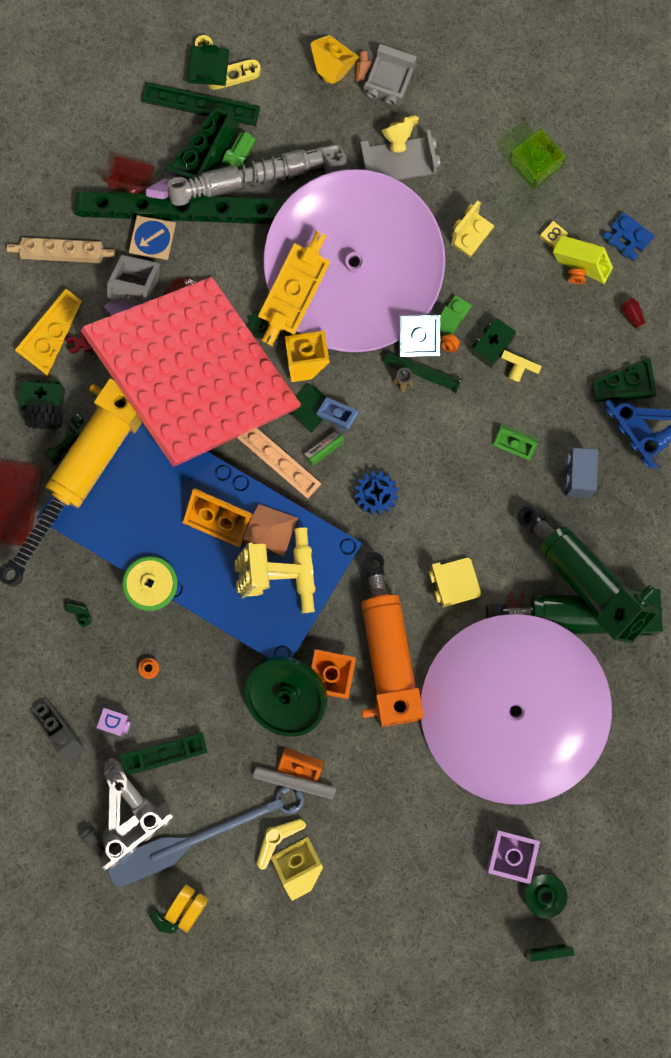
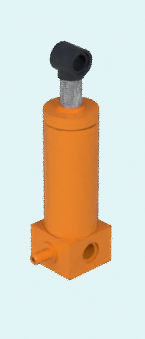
M371 552L365 556L363 568L366 572V577L369 578L372 597L361 602V609L363 611L362 615L377 695L375 698V708L362 710V718L377 716L380 727L421 721L424 718L419 688H416L400 596L386 594L383 577L385 575L383 556L377 552ZM375 559L379 562V567L372 569L368 566V562ZM401 703L405 711L402 713L396 712L394 705Z

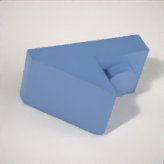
M326 397L316 414L319 418L335 424L340 431H345L349 429L359 411Z

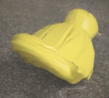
M415 115L405 117L403 120L393 122L388 128L381 130L384 137L391 143L390 149L392 152L401 153L406 150L405 142L410 137L413 126L418 124L419 117Z

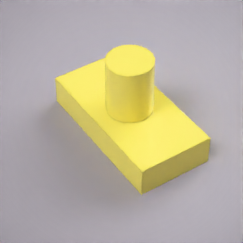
M504 350L501 359L514 364L508 378L516 382L520 381L525 369L539 374L542 367Z

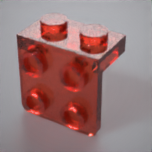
M115 156L111 176L104 177L103 181L107 182L109 187L117 189L119 187H126L128 192L138 194L150 187L155 165Z

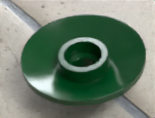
M542 874L534 877L531 883L526 886L524 898L528 909L534 915L541 918H553L559 915L566 907L568 894L565 885L560 879L552 875ZM543 892H547L549 894V898L547 900H543L541 898V894Z

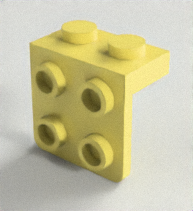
M470 558L442 565L440 562L432 564L431 571H428L431 583H435L437 589L434 591L436 601L441 603L442 608L480 597L481 591Z

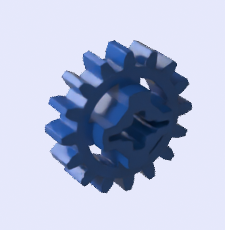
M372 471L370 477L365 473V480H358L361 486H355V491L359 493L355 494L354 497L355 499H360L357 505L364 506L363 512L369 509L372 516L374 511H377L379 516H381L382 510L389 513V506L394 508L395 503L393 500H398L399 497L394 494L399 491V488H393L396 481L390 482L389 474L383 477V471H380L379 475ZM379 481L385 483L387 486L381 485ZM371 482L369 489L363 491L364 487ZM375 486L378 492H382L380 493L378 501L376 495L372 494L374 492ZM390 496L389 500L382 505V500ZM366 500L373 502L374 506L367 503Z

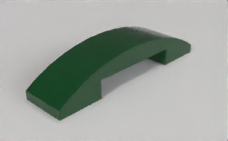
M198 733L161 745L122 754L120 758L125 775L128 776L206 754L208 751L203 733Z

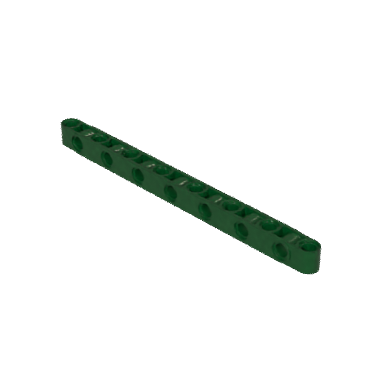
M77 192L75 194L74 214L79 217L136 219L137 216L169 221L271 225L276 214L288 199L196 196V198H192L191 196L187 204L177 206L170 202V197L159 199L139 193ZM102 203H108L104 208L99 207ZM143 204L148 205L145 209H139V206ZM181 206L187 207V209L184 211L178 210ZM220 208H226V209H227V210H226L225 212H223V213L218 212V209H220ZM260 209H265L267 211L264 214L257 213Z

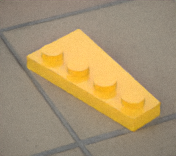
M65 289L15 349V352L48 376L82 301Z

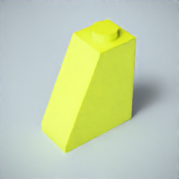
M562 235L554 245L553 254L558 262L572 269H583L586 271V276L605 284L613 266L604 247Z

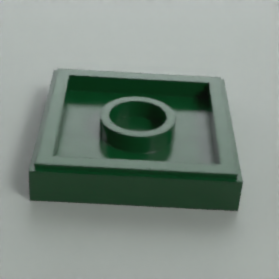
M566 943L526 949L525 951L526 959L530 962L575 956L573 947Z

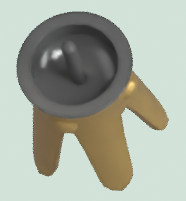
M408 368L399 369L393 385L395 386L397 383H400V391L404 392L408 383L413 387V374Z

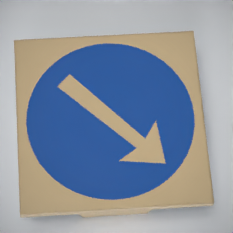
M137 216L129 253L168 260L176 222Z

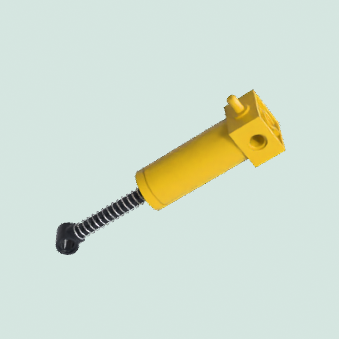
M110 378L103 389L95 384L90 386V392L98 396L94 401L97 409L45 486L46 489L52 492L51 495L54 499L51 500V504H48L49 507L45 509L44 514L42 513V517L39 518L35 528L33 527V531L29 532V537H26L27 540L23 542V546H20L21 549L17 551L14 559L9 560L8 563L0 567V581L7 586L16 587L22 582L23 573L26 570L25 564L29 562L30 557L32 558L31 555L35 553L39 543L41 544V540L44 539L45 534L50 530V526L54 525L53 522L57 520L56 517L60 511H63L62 508L66 505H72L79 509L128 433L131 431L135 434L142 424V420L113 379ZM10 570H15V577L7 580V573Z

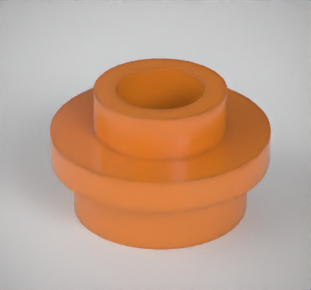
M453 334L444 335L440 339L441 346L446 352L455 353L458 350L460 343Z
M152 658L142 660L138 667L139 674L145 679L155 678L160 669L158 662ZM147 665H152L151 672L145 671Z

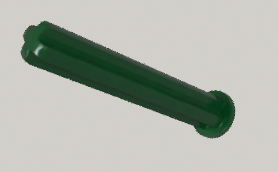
M390 352L385 354L383 360L385 364L398 369L408 368L413 375L455 391V394L462 381L461 378L458 380Z

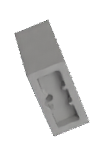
M121 255L107 283V299L135 306L150 301L159 281L160 264ZM124 273L146 278L147 281L145 286L121 281L120 278Z

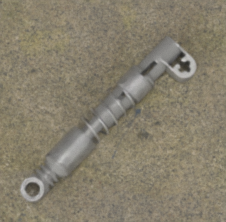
M334 144L308 151L303 149L283 153L278 158L272 156L270 160L266 161L262 158V161L254 163L252 160V167L245 168L244 163H242L243 169L238 170L236 165L203 172L198 176V179L193 177V180L189 178L187 181L183 177H175L168 181L170 202L173 205L180 206L187 204L191 196L192 198H196V195L197 197H201V195L214 197L245 189L247 182L252 187H255L256 182L264 185L268 180L274 182L277 178L284 180L286 176L287 178H294L319 168H323L326 174L347 170V157L340 145Z

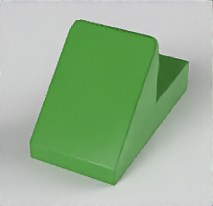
M455 295L440 315V333L442 335L454 334L472 308V305Z

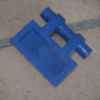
M625 212L620 215L610 228L616 233L612 235L607 231L603 235V238L608 241L607 244L611 247H616L622 252L621 255L625 258L629 257L632 261H635L639 256L633 250L636 248L642 253L655 237ZM622 237L630 244L626 246L619 239Z

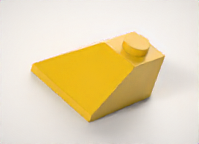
M331 35L314 40L310 44L317 73L328 83L334 84L340 81L360 58Z
M325 330L285 336L291 382L310 380L330 363Z

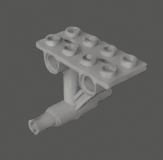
M109 758V762L105 761L104 776L109 785L108 828L102 833V842L105 850L98 855L104 871L115 867L120 862V858L125 854L133 853L139 843L143 840H149L158 828L167 826L174 816L167 802L156 809L150 801L143 798L126 777L122 765L114 758ZM120 794L130 805L133 813L122 824H120Z

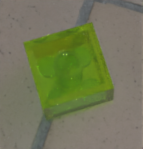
M541 128L514 148L510 153L508 161L534 190L564 167L567 156Z

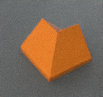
M315 649L311 668L323 681L327 696L349 698L356 657Z

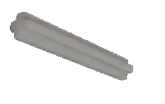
M258 766L253 773L254 779L328 799H333L336 788L333 786Z

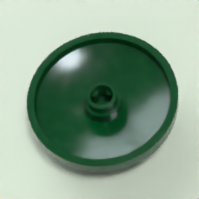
M280 656L262 661L250 673L245 684V701L253 718L265 729L281 736L296 737L309 733L318 726L327 710L328 698L323 681L310 666L294 658Z

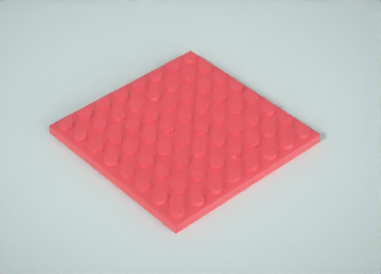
M213 277L85 325L81 330L173 467L282 417L301 406V403Z

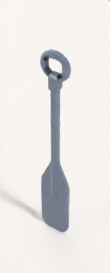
M283 786L276 793L274 802L192 837H163L140 846L133 853L125 854L120 858V862L115 867L108 868L111 880L118 887L126 886L171 867L192 845L277 809L285 814L297 813L304 805V794L302 791L296 790L295 795L297 799H301L299 806L294 805L290 807V811L282 808L284 805L279 796L281 792L284 794L290 792V788Z

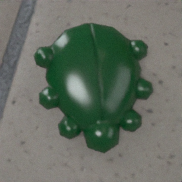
M255 310L253 316L248 317V320L251 322L247 324V328L250 329L254 337L263 339L269 324L268 321L258 317L260 311Z

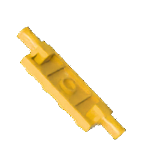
M315 231L308 247L304 248L294 243L258 317L268 321L269 324L261 341L273 346L280 330H285L295 335L331 261L321 257L319 253L327 238L323 233L320 236V232Z

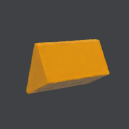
M194 488L183 523L240 548L253 515Z

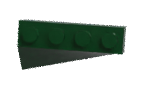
M215 107L200 125L201 129L196 135H192L189 138L187 146L175 155L176 159L171 165L168 164L165 167V171L174 177H183L188 181L189 178L193 180V177L198 179V176L203 172L217 169L239 126L233 112Z

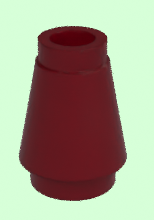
M635 298L620 305L621 312L635 329L646 323L639 301L636 302Z

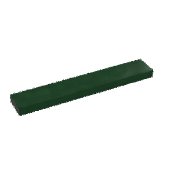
M147 82L142 97V103L209 116L214 108L218 107L233 112L238 123L251 126L257 125L260 113V106Z

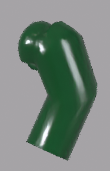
M72 602L67 603L65 611L76 614L79 621L78 624L81 627H87L91 624L92 617L86 606Z
M158 910L149 915L153 924L160 932L173 934L179 929L178 925L180 922L178 920L175 924H172L168 920H164Z

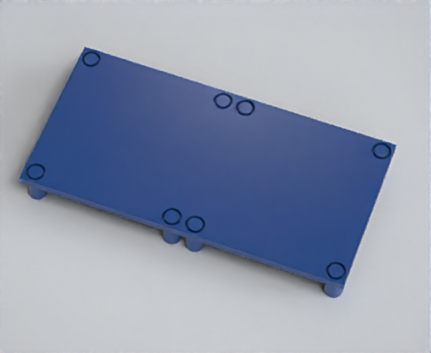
M143 422L135 434L131 431L128 433L79 509L72 505L64 506L62 508L63 511H60L56 517L57 520H54V525L50 526L124 572L134 561L142 557L154 556L167 561L173 567L178 581L177 591L172 601L268 659L280 656L294 657L362 545L360 541L209 452L200 454L173 467ZM194 488L252 513V515L260 504L298 518L295 529L307 528L308 546L312 548L313 578L316 589L315 593H313L315 612L301 613V596L297 592L296 578L269 580L270 588L264 589L263 595L241 598L240 593L236 591V580H239V572H235L234 560L237 559V556L247 544H244L243 541L239 548L183 523ZM50 495L36 517L38 520L42 517V513H45V509L49 507L48 504H51V500L54 499L52 495ZM294 531L285 556L281 557L267 552V562L294 564L293 550L296 547ZM149 579L146 585L151 588L155 582Z

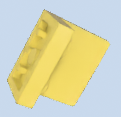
M479 201L474 205L470 204L464 213L466 216L462 220L459 219L452 228L454 231L451 234V245L469 258H471L494 228L493 224L479 215L481 206Z

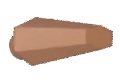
M367 51L360 52V62H357L355 82L363 81L371 65V61H368Z

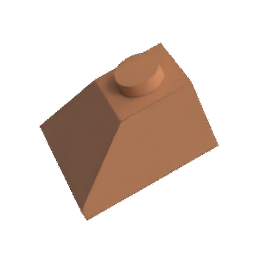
M259 504L249 522L243 538L244 544H266L267 552L284 557L298 518Z

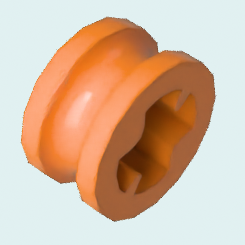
M570 269L568 271L570 275L568 277L569 283L584 284L586 282L584 277L586 276L585 270Z

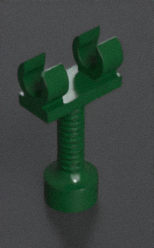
M79 413L66 422L73 430L71 435L56 448L52 449L49 447L44 452L54 465L61 460L60 453L63 450L65 451L72 442L76 441L81 433L77 427L84 422V419Z

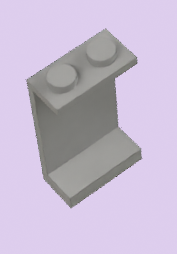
M426 130V137L407 140L405 142L406 150L401 153L392 152L390 149L391 143L369 147L368 141L360 142L364 170L382 173L396 180H404L437 174V169L440 167V157L435 155L434 150L437 148L435 136H431L430 130Z

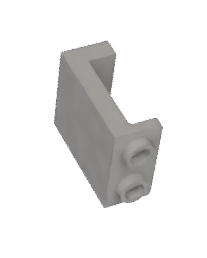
M380 44L368 81L364 84V94L371 99L379 98L389 105L394 106L396 104L400 106L416 66L417 56Z

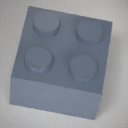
M573 448L570 454H567V458L564 459L563 471H567L566 479H563L562 486L563 491H566V497L591 498L597 491L598 449Z

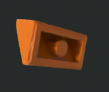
M285 748L277 772L318 782L325 762Z

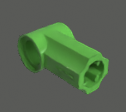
M240 132L233 147L225 153L222 166L236 165L238 170L242 169V163L246 166L247 157L256 143V139L247 132Z

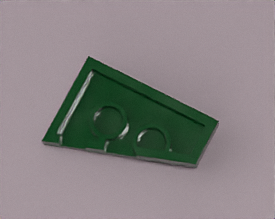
M649 357L639 364H632L624 370L613 372L594 380L592 387L595 402H605L608 399L616 401L655 397L657 393L651 358Z

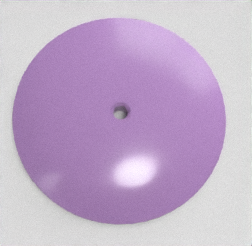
M355 169L332 172L311 180L289 197L276 214L269 229L264 250V273L269 293L294 243L304 248L308 247L315 231H319L320 236L322 233L327 236L319 253L321 257L331 261L297 329L299 334L325 330L328 349L342 352L372 351L399 341V315H428L441 290L445 272L443 238L436 219L428 206L412 189L402 182L382 173L369 170ZM356 257L360 260V264L357 267H351L349 260Z
M523 614L494 616L476 622L460 631L443 646L435 657L426 675L421 694L424 718L421 720L428 747L436 762L462 788L474 795L497 803H537L558 796L572 788L596 764L607 742L611 726L612 702L610 689L603 669L594 654L569 630L552 621L536 616ZM518 705L521 707L522 712L514 716L510 713V708Z

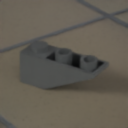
M44 698L29 710L55 750L68 763L85 751L76 735L47 698Z

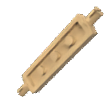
M22 238L19 245L7 244V252H17L21 259L101 263L103 257L115 258V249H103L102 242Z

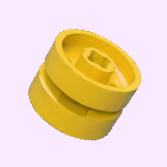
M187 884L180 891L165 916V919L172 924H175L181 918L178 928L186 933L189 932L209 900L201 893L193 900L192 897L195 890Z

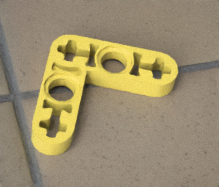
M206 35L199 36L195 41V46L201 47V42L213 45L211 38ZM251 59L228 65L226 86H207L210 89L217 90L256 79L261 73L260 64L258 61ZM250 66H253L255 69L254 73H251L249 70ZM241 68H243L244 76H242ZM231 71H236L239 75L237 78L231 79L228 77V74Z

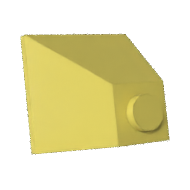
M308 837L271 856L281 882L292 901L312 890L323 869Z

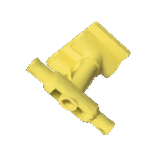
M307 528L294 529L296 547L293 550L294 564L267 562L266 544L248 543L237 556V559L234 560L235 572H239V580H236V591L240 593L241 598L263 595V590L270 588L269 580L296 578L297 592L301 596V613L315 612L313 593H315L316 589L313 578L312 548L308 546Z

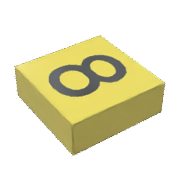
M553 221L542 232L540 238L554 248L561 235L567 237L568 233Z

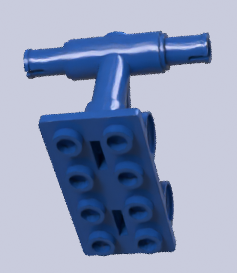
M608 399L605 402L608 405L605 408L612 418L618 419L620 423L617 426L623 434L630 436L631 440L629 443L634 450L640 451L643 454L641 459L647 468L658 469L660 466L654 457L669 446L668 443L671 442V424L662 431L653 433L644 419L671 420V410L641 409L628 403H623L617 407L613 401ZM627 408H630L632 410V414L629 418L626 419L624 417V411ZM651 441H654L656 444L653 452H649L647 449V445Z

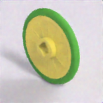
M154 556L142 557L134 561L125 571L122 581V588L126 599L134 607L144 611H155L169 604L176 594L178 585L177 575L173 567L167 561ZM149 579L155 582L151 588L145 585Z

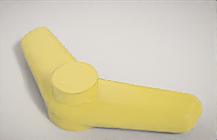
M297 819L268 828L265 831L257 866L262 870L266 869L276 845L282 839L304 829L306 823L302 819Z

